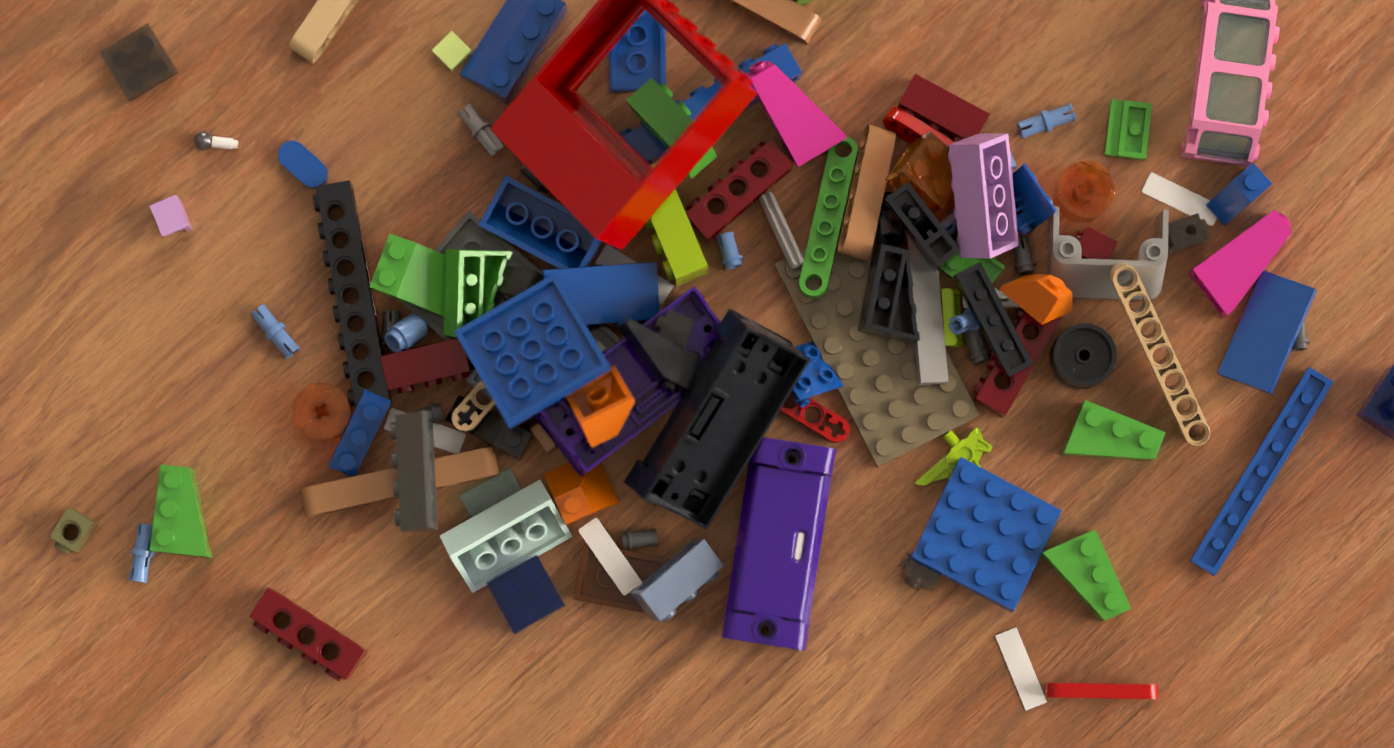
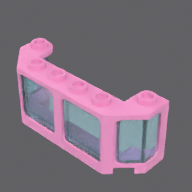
M1201 0V7H1204L1201 17H1203L1189 125L1186 127V143H1182L1181 158L1248 167L1253 163V160L1258 158L1260 148L1258 141L1262 127H1266L1269 111L1264 110L1265 101L1270 99L1272 92V82H1268L1269 71L1273 72L1276 62V55L1272 54L1273 43L1277 44L1280 28L1275 26L1278 6L1275 5V0Z

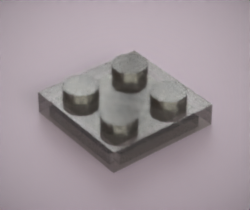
M148 23L99 52L130 102L179 73Z

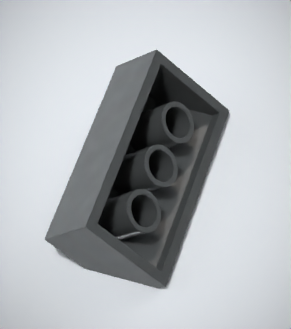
M427 410L395 415L396 422L391 423V439L396 440L397 451H392L393 469L398 468V480L393 481L394 497H399L400 508L395 509V525L400 526V530L403 533L438 531L433 416Z

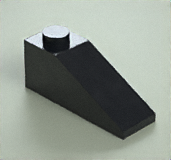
M909 182L885 198V201L916 248L935 272L959 254L961 249Z
M630 318L618 322V329L653 378L662 383L661 387L675 394L689 390L703 360L702 358Z
M460 395L457 397L445 419L447 422L453 424L452 414L465 399ZM469 401L467 405L472 407V409L466 414L463 412L459 413L458 416L461 419L459 425L462 426L464 423L470 425L472 423L470 416L474 411L480 415L483 410H480L473 402ZM491 411L476 428L467 432L521 461L534 437L532 433L517 425L509 428L503 417Z

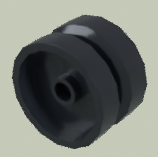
M1076 324L1067 328L1053 342L1049 353L1050 367L1054 376L1063 385L1075 390L1089 389L1100 384L1113 371L1117 360L1116 346L1112 337L1103 328L1093 324ZM1080 351L1082 355L1088 356V359L1086 361H1083L1079 358Z

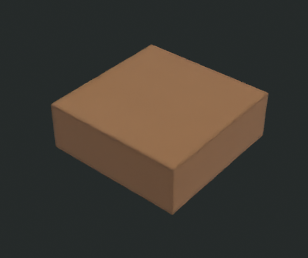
M537 423L530 429L548 454L556 449V444L541 424Z

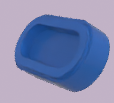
M291 140L280 146L278 150L280 163L306 187L316 189L317 186H322L326 183L328 179L326 166L300 142Z

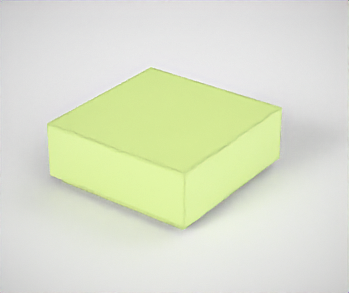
M451 31L432 49V52L453 72L472 53V50Z

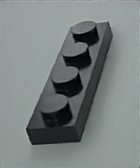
M981 262L955 274L953 277L1005 378L1033 365Z

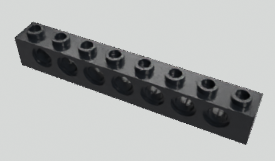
M348 180L317 186V195H313L315 211L320 212L322 222L318 223L320 239L326 240L327 250L323 251L325 266L331 268L332 278H328L330 294L335 295L337 306H333L335 322L341 323L342 333L338 334L340 350L346 351L347 361L343 362L345 378H350L352 389L348 390L351 407L357 405L365 389L390 400L389 407H391L393 403L380 358L384 354L372 292L369 287L370 281L353 185ZM336 207L342 208L344 210L342 218L336 221L331 220L329 217L331 210ZM340 235H346L349 238V242L344 248H336L334 244L335 239ZM347 262L354 265L353 272L349 276L340 275L341 265ZM350 290H356L359 293L358 300L353 304H347L344 300L346 293ZM355 318H362L364 321L363 328L358 332H352L349 327L350 322ZM359 346H367L369 348V354L363 360H357L354 355L355 350ZM366 373L372 374L374 376L372 386L362 388L360 386L361 376Z

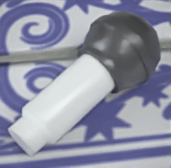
M206 131L197 133L194 138L195 146L202 151L212 149V147L223 149L238 148V140L216 137Z

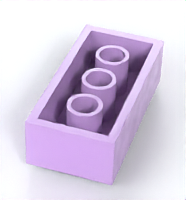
M1008 133L976 134L950 144L948 157L952 169L951 187L955 199L954 216L957 220V245L961 249L960 258H992L1019 246Z

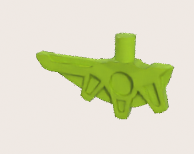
M978 426L965 439L961 440L950 430L943 436L944 440L951 447L947 455L914 483L925 486L932 481L949 478L960 457L981 467L978 461L983 451L991 452L992 445L983 439Z

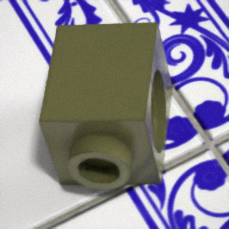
M68 507L50 537L57 541L54 546L67 554H70L71 550L80 553L98 523L77 510ZM71 525H76L79 534L76 539L70 541L66 536V531Z

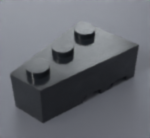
M885 244L874 247L858 332L908 343L920 341L916 321L917 310L916 304H914L912 289L913 278L909 250Z

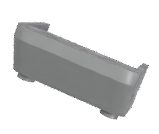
M1055 207L1057 211L1048 218L1047 274L1061 279L1065 287L1072 291L1073 299L1119 300L1110 281L1109 274L1111 268L1120 262L1128 263L1136 270L1150 301L1160 294L1168 257L1169 210H1162L1156 217V238L1147 239L1141 244L1138 251V260L1081 259L1082 248L1080 242L1073 236L1059 235V207ZM1129 270L1119 272L1117 282L1120 284L1127 283L1131 278V272ZM1134 296L1130 301H1143V298L1141 296Z

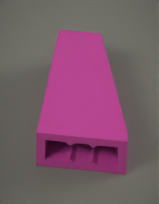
M762 60L749 68L750 72L746 75L753 80L751 86L758 92L756 98L790 160L796 166H801L847 138L845 133L775 64Z
M1273 210L1189 272V275L1222 319L1234 310L1291 235L1292 231L1289 228L1291 224L1283 213L1278 214L1276 210Z

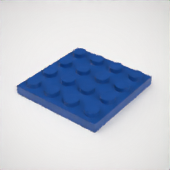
M556 274L549 276L454 331L509 428L516 426L612 370Z
M960 457L910 559L1012 613L1015 611L1062 510Z

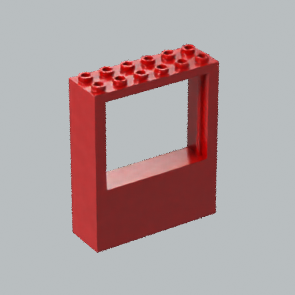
M598 0L490 128L597 240L621 250L625 248L758 94L751 86L753 80L743 71H738L734 68L733 65L735 63L724 53L721 52L720 54L715 49V43L704 34L698 33L696 31L698 27L687 17L683 18L678 13L680 10L669 0ZM645 10L723 85L654 167L577 91Z

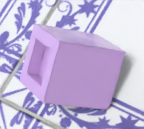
M177 195L150 205L152 214L163 237L183 229L187 232L193 230L181 199Z

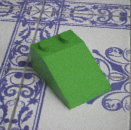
M389 234L369 287L373 292L444 317L446 255L410 240Z

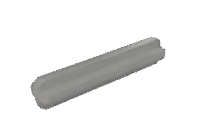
M767 192L759 197L760 204L789 267L792 270L802 267L804 259L774 194Z

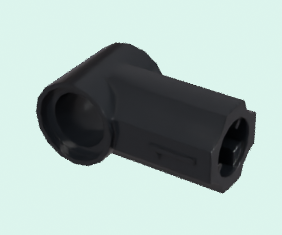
M885 192L877 225L878 241L881 244L898 247L904 242V230L885 201V198L893 192Z

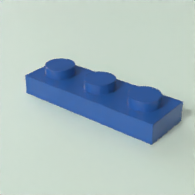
M364 389L329 461L328 467L351 477L356 476L390 406V400Z

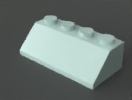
M541 480L534 482L440 535L450 558L472 593L573 537Z

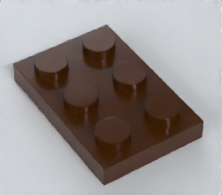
M584 543L573 600L645 613L630 594L631 592L626 595L621 593L588 544ZM619 549L642 583L669 560V558Z

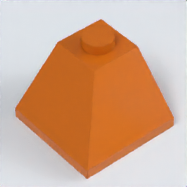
M1029 273L1003 284L999 289L1042 325L1070 313L1073 308L1072 291L1065 287L1061 279L1050 274Z
M615 365L611 366V371L565 397L591 448L619 434L635 403L632 394Z
M570 462L544 474L566 526L619 503L601 462L583 476L577 473Z

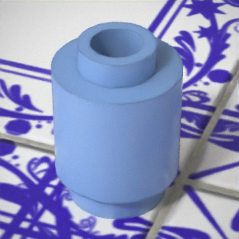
M413 313L407 315L392 325L385 334V341L388 347L396 353L410 349L427 337V323L421 316Z

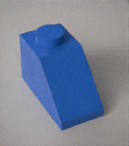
M1252 163L1205 206L1225 226L1272 183Z

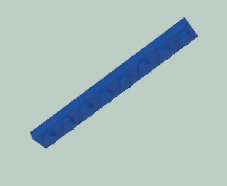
M1311 367L1305 370L1189 562L1210 575L1216 576L1332 386V380Z

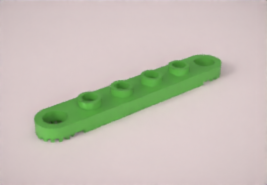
M850 137L829 148L799 280L801 292L807 298L818 299L824 296L828 289L858 154L857 144ZM844 144L850 146L852 152L847 157H839L836 154L837 147ZM817 277L822 281L821 287L817 290L808 289L806 283L809 278Z

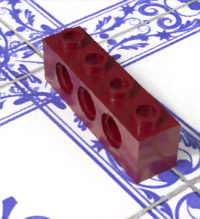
M769 140L766 144L763 141L758 143L750 151L752 156L745 162L742 160L736 162L729 169L731 174L723 181L720 178L707 188L709 193L704 198L696 197L686 206L688 210L686 215L690 224L707 243L755 203L761 195L765 194L793 170L792 162L772 140ZM754 165H763L767 173L762 177H755L750 171ZM734 183H740L745 187V192L740 196H735L731 194L729 187ZM718 201L723 204L724 210L720 214H712L708 210V205L711 202Z
M1020 308L1015 319L1019 320L1015 330L1033 365L1008 377V388L1002 390L998 389L994 384V377L997 375L1004 376L993 355L987 365V368L991 370L986 380L981 377L972 391L977 394L974 402L1004 418L1062 316L1042 325ZM1023 327H1033L1037 333L1036 339L1027 340L1022 334Z
M269 587L249 615L250 618L255 620L253 623L254 627L265 634L272 631L279 636L277 642L290 650L295 646L303 652L301 655L303 659L313 665H316L317 662L327 667L325 673L337 681H340L341 678L349 680L368 651ZM282 612H286L290 617V623L284 629L279 628L276 624V618ZM305 628H310L314 632V639L309 644H304L300 640V633ZM330 643L335 644L338 648V655L333 660H328L324 655V649Z

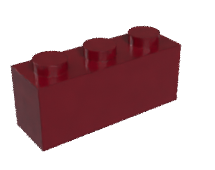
M914 74L898 104L899 108L910 113L938 132L951 137V140L954 142L980 134L990 115L988 112L917 74Z
M458 338L380 357L388 390L397 388L398 393L415 390L414 384L421 382L425 383V387L441 384V378L452 376L453 381L469 377L468 372L475 370Z

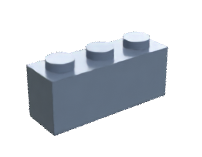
M693 538L630 594L650 620L666 621L677 612L676 607L682 602H689L698 594L696 590L699 587L714 581L719 575L718 571L724 565L704 539Z

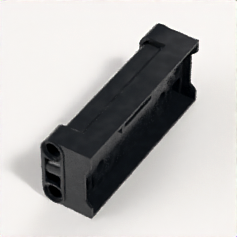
M728 309L715 330L720 336H718L698 369L689 390L684 392L644 458V461L637 459L624 480V483L633 489L643 500L672 511L704 529H708L811 360L783 336L732 309Z

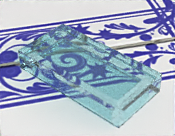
M509 468L500 473V475L460 495V498L472 518L522 489Z

